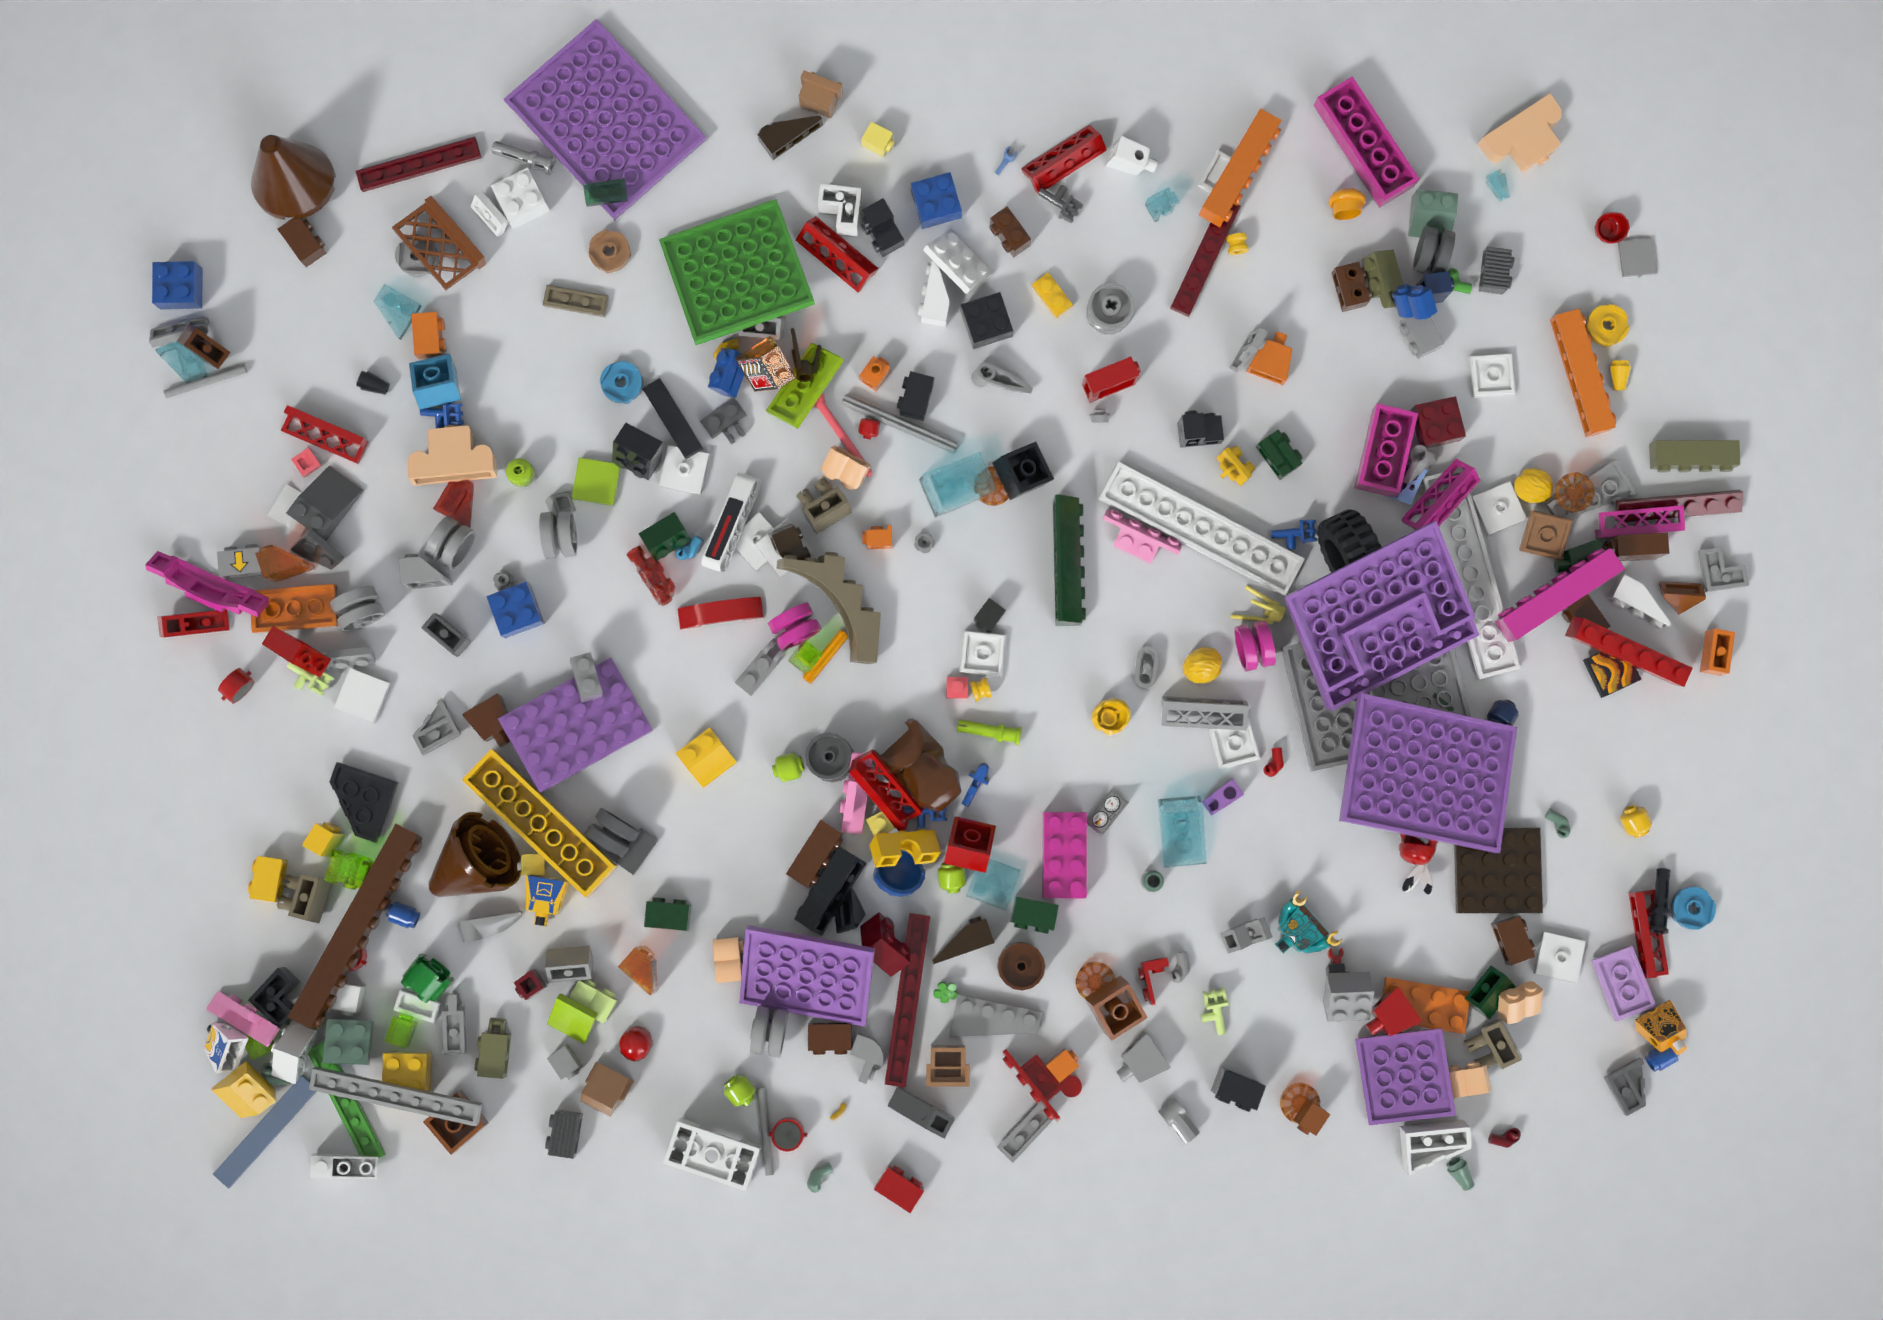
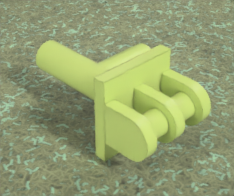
M290 662L287 666L300 675L293 685L299 690L302 689L308 679L310 682L307 688L323 696L325 694L323 691L329 687L328 683L334 679L325 671L320 678Z
M1224 987L1218 991L1212 989V992L1208 993L1203 991L1204 1005L1207 1010L1213 1009V1012L1200 1014L1201 1021L1204 1023L1215 1020L1217 1034L1223 1035L1226 1031L1221 1007L1229 1006Z

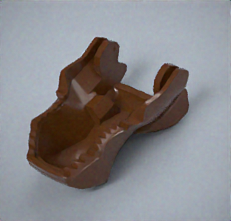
M908 719L904 722L908 726V731L882 755L876 750L874 751L921 808L940 812L961 793L958 772L946 762L943 747L917 720ZM872 760V764L876 768V763Z

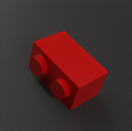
M888 1165L874 1186V1190L908 1213H911L924 1193L923 1183L913 1176L909 1179L903 1175L905 1171L900 1167Z

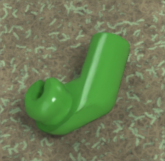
M1449 269L1450 277L1454 279L1453 291L1470 294L1472 284L1461 282L1457 269Z

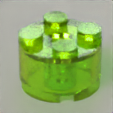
M332 850L324 881L334 884L341 882L344 883L343 887L356 890V888H360L374 860L352 852L343 855L342 850Z

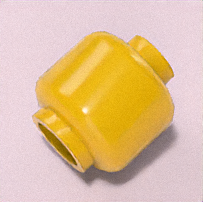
M1636 805L1627 806L1620 816V821L1627 835L1639 838L1650 832L1649 829L1652 826V821L1644 807H1637Z

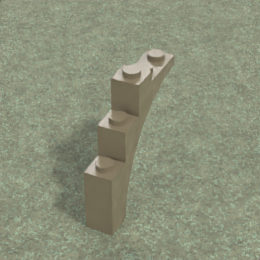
M825 552V555L818 557V561L816 558L797 560V556L785 555L784 558L777 560L776 569L786 570L808 579L819 587L833 602L843 619L847 631L850 662L862 664L877 663L881 613L874 612V608L861 607L863 585L856 584L855 580H843L845 557H839L836 552Z

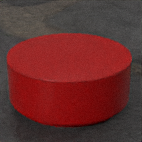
M1074 1075L1067 1076L1060 1083L1064 1088L1062 1093L1067 1097H1076L1082 1090L1080 1079Z

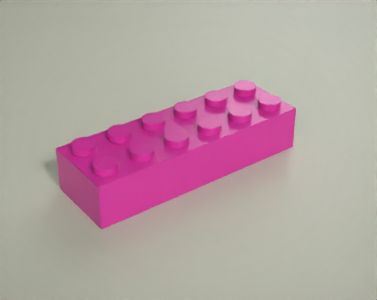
M1353 76L1317 97L1313 106L1379 208L1415 187L1420 179Z
M1601 548L1587 556L1588 561L1582 560L1568 568L1570 570L1569 573L1565 571L1551 579V585L1549 583L1542 585L1533 591L1534 596L1528 595L1515 603L1517 605L1516 608L1512 606L1499 613V619L1494 622L1508 643L1518 640L1625 570L1611 548L1607 550Z

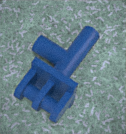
M453 401L444 404L443 409H420V416L435 417L436 428H444V426L462 425L464 424V420L461 417L463 415V411H461L463 403Z
M1300 520V528L1271 530V538L1286 537L1287 550L1296 549L1295 537L1301 536L1302 544L1317 542V538H1315L1317 529H1314L1316 520Z
M981 763L976 772L970 771L968 776L974 779L962 801L964 806H970L981 782L988 785L990 779L986 778L989 771L988 764Z
M902 807L907 814L914 810L912 807ZM922 808V814L917 816V828H926L925 815H930V821H948L945 818L947 808L939 812V818H936V812L938 811Z

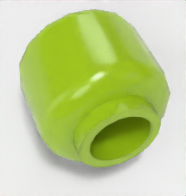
M517 458L510 461L507 465L506 476L513 485L526 487L533 482L535 469L526 459Z
M791 752L776 757L772 770L775 778L779 777L782 782L799 779L802 776V772L805 771L802 757Z
M943 862L937 870L939 886L943 890H948V893H958L960 888L966 885L965 868Z
M735 1074L724 1084V1095L733 1106L743 1105L746 1107L754 1100L753 1094L756 1089L745 1075L738 1076Z

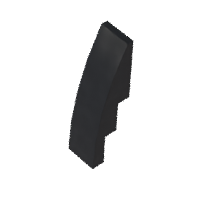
M658 378L643 387L644 393L684 458L688 459L703 450L704 448L662 380Z

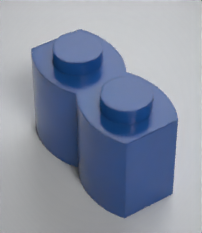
M1403 284L1398 286L1397 290L1392 293L1398 315L1402 318L1413 317L1414 319L1422 320L1428 319L1438 312L1432 291L1428 287Z

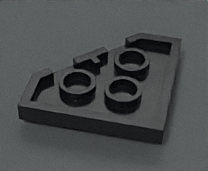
M336 762L329 782L339 799L345 816L352 826L351 829L354 835L377 843L399 782Z

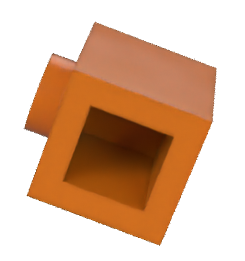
M873 356L860 373L859 381L877 392L891 372L889 363L882 357L877 359Z
M1064 1048L1045 1065L1060 1083L1079 1067L1077 1064L1079 1058L1072 1049L1067 1051Z

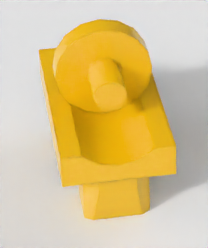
M1238 446L1227 447L1216 459L1220 463L1219 467L1223 470L1220 477L1223 479L1228 476L1231 481L1235 480L1239 486H1242L1252 476L1255 466L1249 461L1242 464L1238 458L1243 454Z

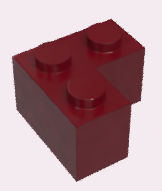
M878 912L860 926L862 946L875 948L873 963L890 977L910 964V949L904 942L901 943L895 938L894 923L889 917H885Z

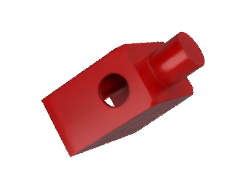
M1393 986L1372 1006L1371 1013L1375 1019L1367 1023L1366 1027L1372 1035L1383 1029L1386 1035L1392 1036L1421 1023L1422 1020L1401 989Z

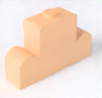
M1548 94L1484 136L1478 143V146L1486 157L1494 163L1501 162L1509 154L1522 172L1536 164L1540 166L1550 159L1548 156L1554 153L1561 144L1551 128L1561 119L1562 110L1552 95Z
M448 425L444 428L429 429V453L416 451L408 458V479L413 486L497 478L496 457L486 445L475 447L474 434L468 425Z

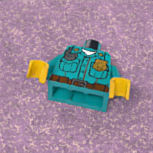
M1297 890L1294 897L1281 909L1278 919V931L1283 937L1275 943V946L1283 954L1291 947L1297 952L1302 951L1307 954L1320 952L1332 945H1339L1343 938L1335 940L1333 937L1339 931L1335 930L1329 935L1328 931L1304 905L1308 896L1306 895L1304 899H1300L1298 895L1301 890Z

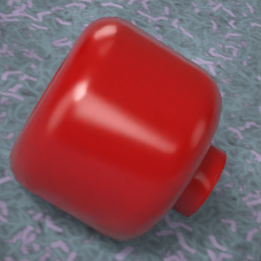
M862 418L859 423L858 433L863 435L864 439L871 440V437L878 436L880 422L874 419Z

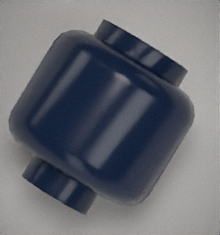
M1498 700L1494 702L1489 710L1487 720L1513 726L1519 716V712L1512 701Z

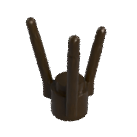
M791 328L794 348L791 350L796 370V379L801 382H807L813 379V374H817L821 345L817 346L813 365L808 360H801L795 329Z

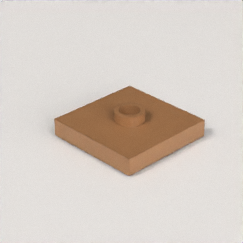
M1530 510L1519 550L1562 560L1573 520Z

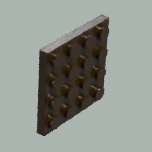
M1504 828L1500 853L1454 845L1456 913H1543L1540 828Z

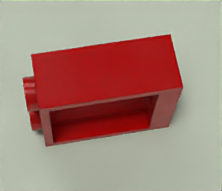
M1128 357L1086 374L1082 387L1089 403L1136 385L1140 376L1139 373H1141L1137 361H1133L1132 357Z
M272 626L262 642V645L288 662L320 678L331 661L330 658L310 645Z

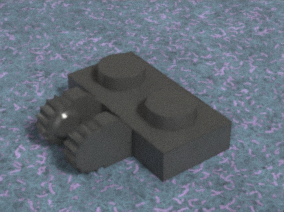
M732 398L700 421L712 439L723 432L731 445L735 443L732 434L728 432V428L734 425L739 435L742 437L746 435L738 421L747 415L735 398Z

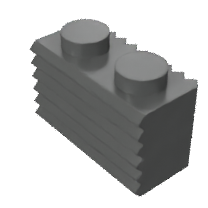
M1488 246L1485 248L1482 256L1479 292L1502 295L1511 288L1512 276L1509 273L1510 269L1513 268L1515 260L1514 256H1512V250Z
M433 613L421 627L456 657H459L471 643L464 634L437 613Z
M556 1110L554 1114L550 1115L549 1127L552 1128L551 1136H547L545 1149H548L549 1156L570 1159L576 1157L583 1113Z

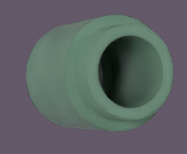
M1150 870L1142 875L1141 885L1146 891L1156 892L1163 887L1164 878L1160 872ZM1149 877L1155 879L1153 885L1148 884L1147 880Z

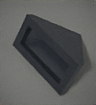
M853 888L850 889L835 914L836 933L838 934L856 929L866 915Z

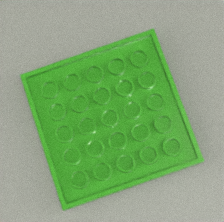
M777 199L659 239L695 345L815 305Z

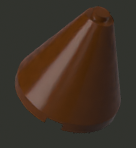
M268 135L260 142L251 178V189L255 200L267 214L285 220V217L303 219L317 213L330 200L335 189L333 183L336 174L328 157L317 147L276 135Z
M468 812L459 817L450 829L429 879L430 892L437 897L505 891L516 884L521 876V870L518 871L517 863L521 859L508 833L493 819L489 822L482 819V813Z

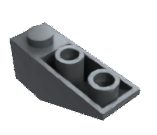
M899 1087L896 1088L887 1105L894 1111L944 1139L955 1120L954 1116Z

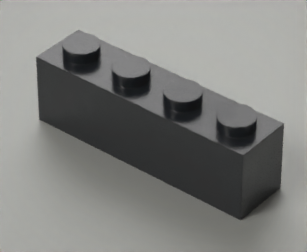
M840 846L831 855V860L820 873L818 881L810 889L808 897L803 905L799 907L794 920L823 936L867 864Z

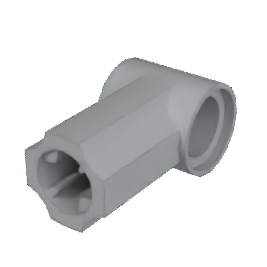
M1423 445L1415 446L1411 450V462L1403 482L1410 485L1417 475H1420L1425 469L1432 468L1437 460L1435 453Z
M1175 1098L1158 1111L1185 1144L1192 1141L1200 1133Z

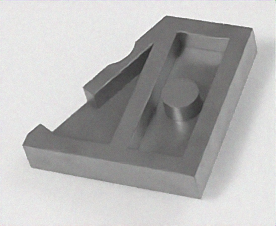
M312 529L290 549L330 570L336 567L344 558L340 552Z
M1640 1057L1604 1076L1626 1116L1646 1106L1644 1094L1645 1078H1643L1642 1072L1644 1061Z

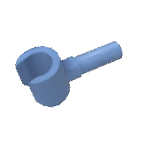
M1010 146L1005 149L1004 159L995 171L997 175L1001 173L1008 162H1013L1016 158L1017 151L1014 155L1008 154Z

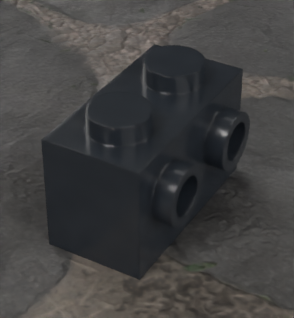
M910 371L909 377H904L902 388L905 389L904 396H899L897 403L901 416L924 421L935 377Z

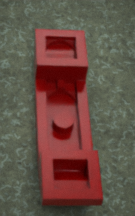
M761 597L721 600L677 609L680 630L701 627L702 625L764 618Z

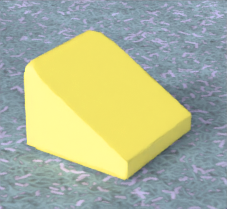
M521 854V875H545V859L540 854Z

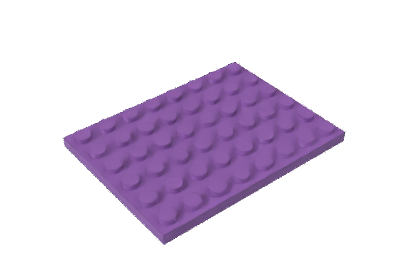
M597 19L504 98L505 103L614 221L707 140L706 136Z
M1359 693L1356 702L1339 821L1500 853L1517 727Z

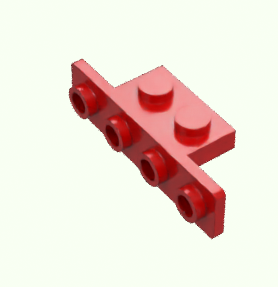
M1007 1049L1003 1051L1005 1057L1002 1059L1009 1069L1013 1067L1017 1071L1016 1078L1023 1086L1027 1084L1032 1090L1029 1094L1036 1103L1040 1101L1044 1105L1045 1109H1043V1112L1050 1120L1054 1118L1058 1122L1060 1116L1048 1101L1064 1089L1037 1054L1020 1067Z

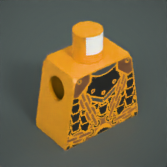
M1670 1000L1635 1019L1636 1031L1659 1052H1663L1671 1047L1676 1055H1680L1687 1049L1686 1045L1682 1042L1686 1038V1027Z

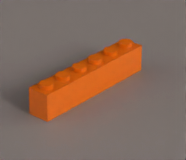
M1261 108L1259 109L1199 213L1200 217L1218 227H1221L1224 221L1228 223L1234 212L1231 210L1233 204L1236 206L1239 204L1243 197V194L1240 192L1243 188L1247 190L1253 180L1250 175L1252 172L1257 173L1262 164L1260 158L1262 155L1266 157L1272 147L1269 144L1271 139L1276 140L1282 129L1278 128L1282 121L1281 119Z
M1580 308L1557 314L1550 319L1585 437L1609 432L1616 427V416L1611 412L1609 406L1610 397L1604 390V377L1602 373H1599L1597 367L1598 358L1592 351V338L1585 328V316L1581 314Z

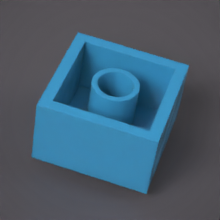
M451 354L409 363L412 391L419 409L461 400L457 370Z

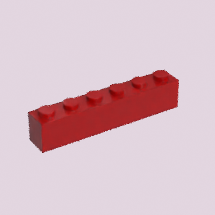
M1573 616L1565 634L1566 637L1673 685L1685 687L1693 669L1684 663L1584 618Z

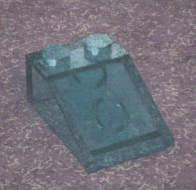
M981 452L926 472L919 479L935 518L997 491Z
M1200 795L1158 799L1164 868L1207 864L1203 805Z

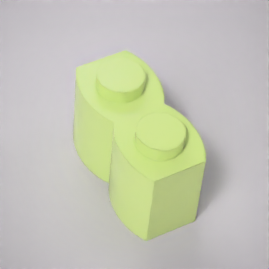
M590 979L578 980L569 998L597 1012L596 1020L604 1024L618 1001L614 997L616 994L606 988L603 991L596 987L597 983Z

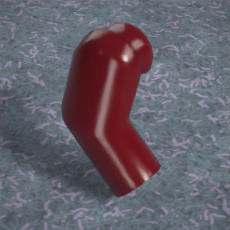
M1511 1128L1502 1135L1490 1133L1488 1143L1509 1148L1518 1142L1521 1132L1518 1128Z

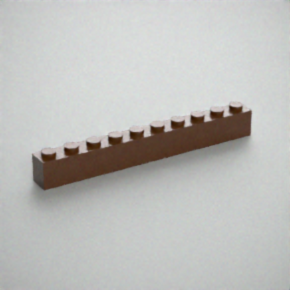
M395 824L290 1011L288 1018L312 1030H317V1028L323 1025L328 1008L335 1004L338 990L344 987L348 979V972L358 962L359 958L357 956L360 950L367 946L369 942L368 936L372 930L377 928L382 911H385L390 905V897L393 891L396 892L400 887V879L403 873L410 869L413 855L421 849V841L423 839L421 836Z

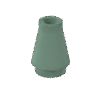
M1462 1157L1451 1159L1447 1163L1449 1174L1464 1191L1473 1188L1475 1184L1472 1180L1467 1161L1463 1160Z

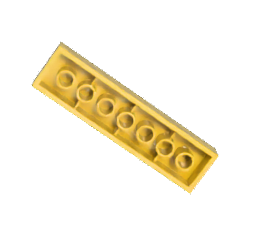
M490 749L462 779L472 791L585 898H589L618 867L542 793H539L538 789L497 750Z

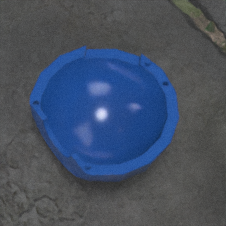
M901 850L902 856L895 866L875 867L873 880L881 890L892 896L903 897L911 895L921 887L925 880L923 865L915 864L911 854L904 850Z

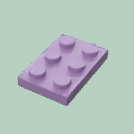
M1627 946L1591 960L1614 1021H1619L1657 1007L1633 946Z

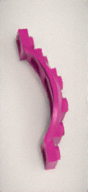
M157 551L145 564L147 571L165 578L166 584L184 591L185 597L220 612L227 609L240 615L244 611L258 617L269 604V597L257 593L254 589L220 578L176 556H169Z

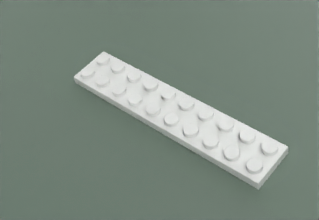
M1118 462L1099 498L1102 502L1179 540V542L1282 596H1286L1305 560L1303 557Z
M1456 469L1453 472V476L1460 475L1463 469ZM1443 473L1424 477L1422 480L1424 491L1426 492ZM1449 483L1441 485L1439 491L1446 490L1449 487ZM1469 493L1439 526V529L1475 615L1473 620L1479 636L1467 641L1477 678L1480 680L1521 668L1513 641L1508 643L1494 622L1499 619L1498 614L1504 611L1471 493ZM1435 498L1427 501L1429 506L1435 502Z

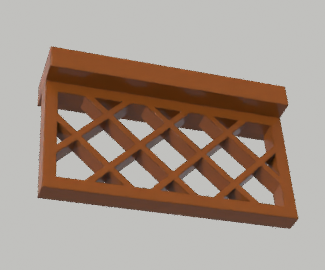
M432 196L425 199V203L392 226V230L445 291L475 269H481L486 265L483 254ZM424 211L430 216L429 223L417 222L418 216ZM405 225L413 226V234H403L399 229ZM416 227H427L428 236H415ZM431 228L441 229L443 231V238L431 237ZM415 240L427 241L426 251L417 250L414 247ZM430 242L442 243L441 252L429 251ZM445 243L454 244L456 246V254L444 253ZM428 255L440 257L439 266L430 265L428 263ZM443 257L455 258L454 268L442 266ZM458 259L468 260L471 264L466 269L457 268ZM441 272H454L453 278L445 283L441 278Z

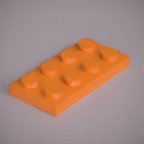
M336 584L255 590L257 593L269 597V604L258 617L251 615L252 633L269 632L272 626L282 631L338 627V615L333 613L330 606L331 600L337 597Z
M1385 977L1382 997L1393 986L1399 987L1422 1020L1421 1023L1415 1026L1431 1029L1442 1028L1443 1031L1465 1034L1469 1003L1464 998L1470 991Z

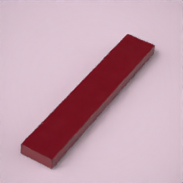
M472 137L356 171L361 191L366 192L481 159L482 156L476 137Z

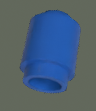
M396 901L394 905L390 904L386 916L389 917L388 921L407 929L409 927L414 929L419 921L420 912L416 911V908Z
M1671 1047L1663 1052H1659L1655 1048L1648 1052L1645 1060L1649 1067L1656 1072L1657 1070L1662 1071L1679 1061V1055H1676Z

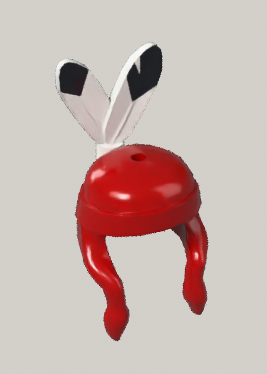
M1400 834L1402 843L1399 844L1401 858L1410 864L1418 865L1405 879L1402 886L1403 892L1412 890L1420 880L1423 891L1427 895H1431L1434 884L1428 863L1436 852L1438 841L1428 839V843L1425 845L1423 841L1414 836Z

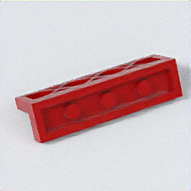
M1088 125L1022 167L1021 170L1031 180L1034 190L1039 193L1041 188L1048 189L1107 151L1101 134Z
M817 216L806 221L795 241L856 292H860L867 280L874 276L879 269ZM806 232L813 236L814 243L809 244L803 238ZM820 246H825L830 256L825 257L821 254ZM836 259H841L844 262L845 270L837 267ZM853 272H856L862 277V280L859 284H857L853 280Z
M289 405L286 406L284 413L287 415V418L280 431L359 464L368 444L365 438ZM293 419L300 421L302 429L295 432L288 428ZM314 428L319 429L321 437L315 440L310 439L307 431ZM333 436L338 437L340 445L334 448L329 447L326 439ZM353 444L359 446L355 458L347 454L345 447Z
M873 749L852 760L849 770L851 776L898 831L906 830L908 821L922 814L923 809ZM871 758L876 763V768L866 766L864 761ZM877 774L885 775L889 782L879 781L876 778ZM889 790L899 791L902 794L901 798L893 797ZM902 804L912 806L914 810L907 814L902 809Z
M1655 890L1630 892L1628 894L1639 963L1645 978H1656L1661 975H1669L1663 934L1655 935L1650 932L1647 915L1652 917L1650 910L1654 907ZM1644 895H1650L1651 904L1647 909ZM1651 936L1655 938L1658 942V946L1654 950V952L1652 948ZM1654 957L1661 962L1662 971H1656Z

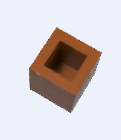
M1307 1098L1293 1120L1299 1124L1297 1128L1306 1135L1311 1132L1317 1136L1331 1114Z

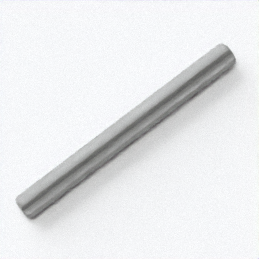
M848 394L842 399L843 406L946 451L954 453L958 447V443L954 440Z

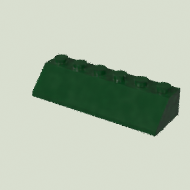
M1056 494L1053 500L1055 626H1081L1082 620H1086V609L1082 608V599H1085V587H1081V579L1085 578V567L1081 566V558H1084V545H1080V537H1084V525L1080 524V516H1083V504H1079V498Z

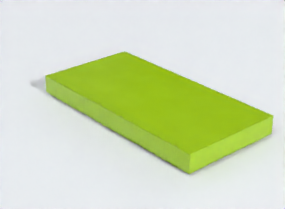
M811 342L801 360H808L813 365L818 345ZM821 347L817 374H813V379L807 382L798 381L794 368L766 409V412L798 429L844 360L840 356Z

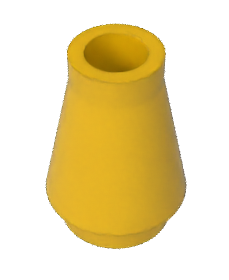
M1612 361L1610 371L1613 390H1626L1631 369L1629 361Z

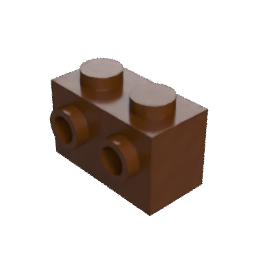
M1008 206L990 218L989 228L994 236L999 237L1002 241V247L1007 253L1010 252L1013 258L1030 247V236Z
M1355 262L1335 267L1331 274L1342 312L1367 306L1371 299V291L1369 287H1366L1364 281L1366 274L1364 268L1360 267V263Z

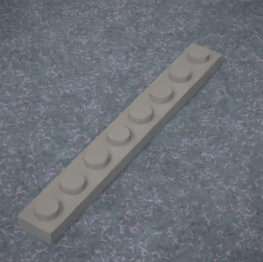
M320 1067L312 1069L309 1090L477 1126L480 1121L482 1103Z

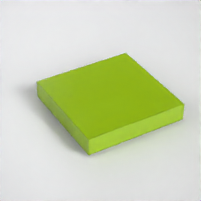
M579 458L571 498L573 500L614 506L621 468L616 466L615 463Z
M560 993L556 998L547 1025L585 1044L598 1013Z

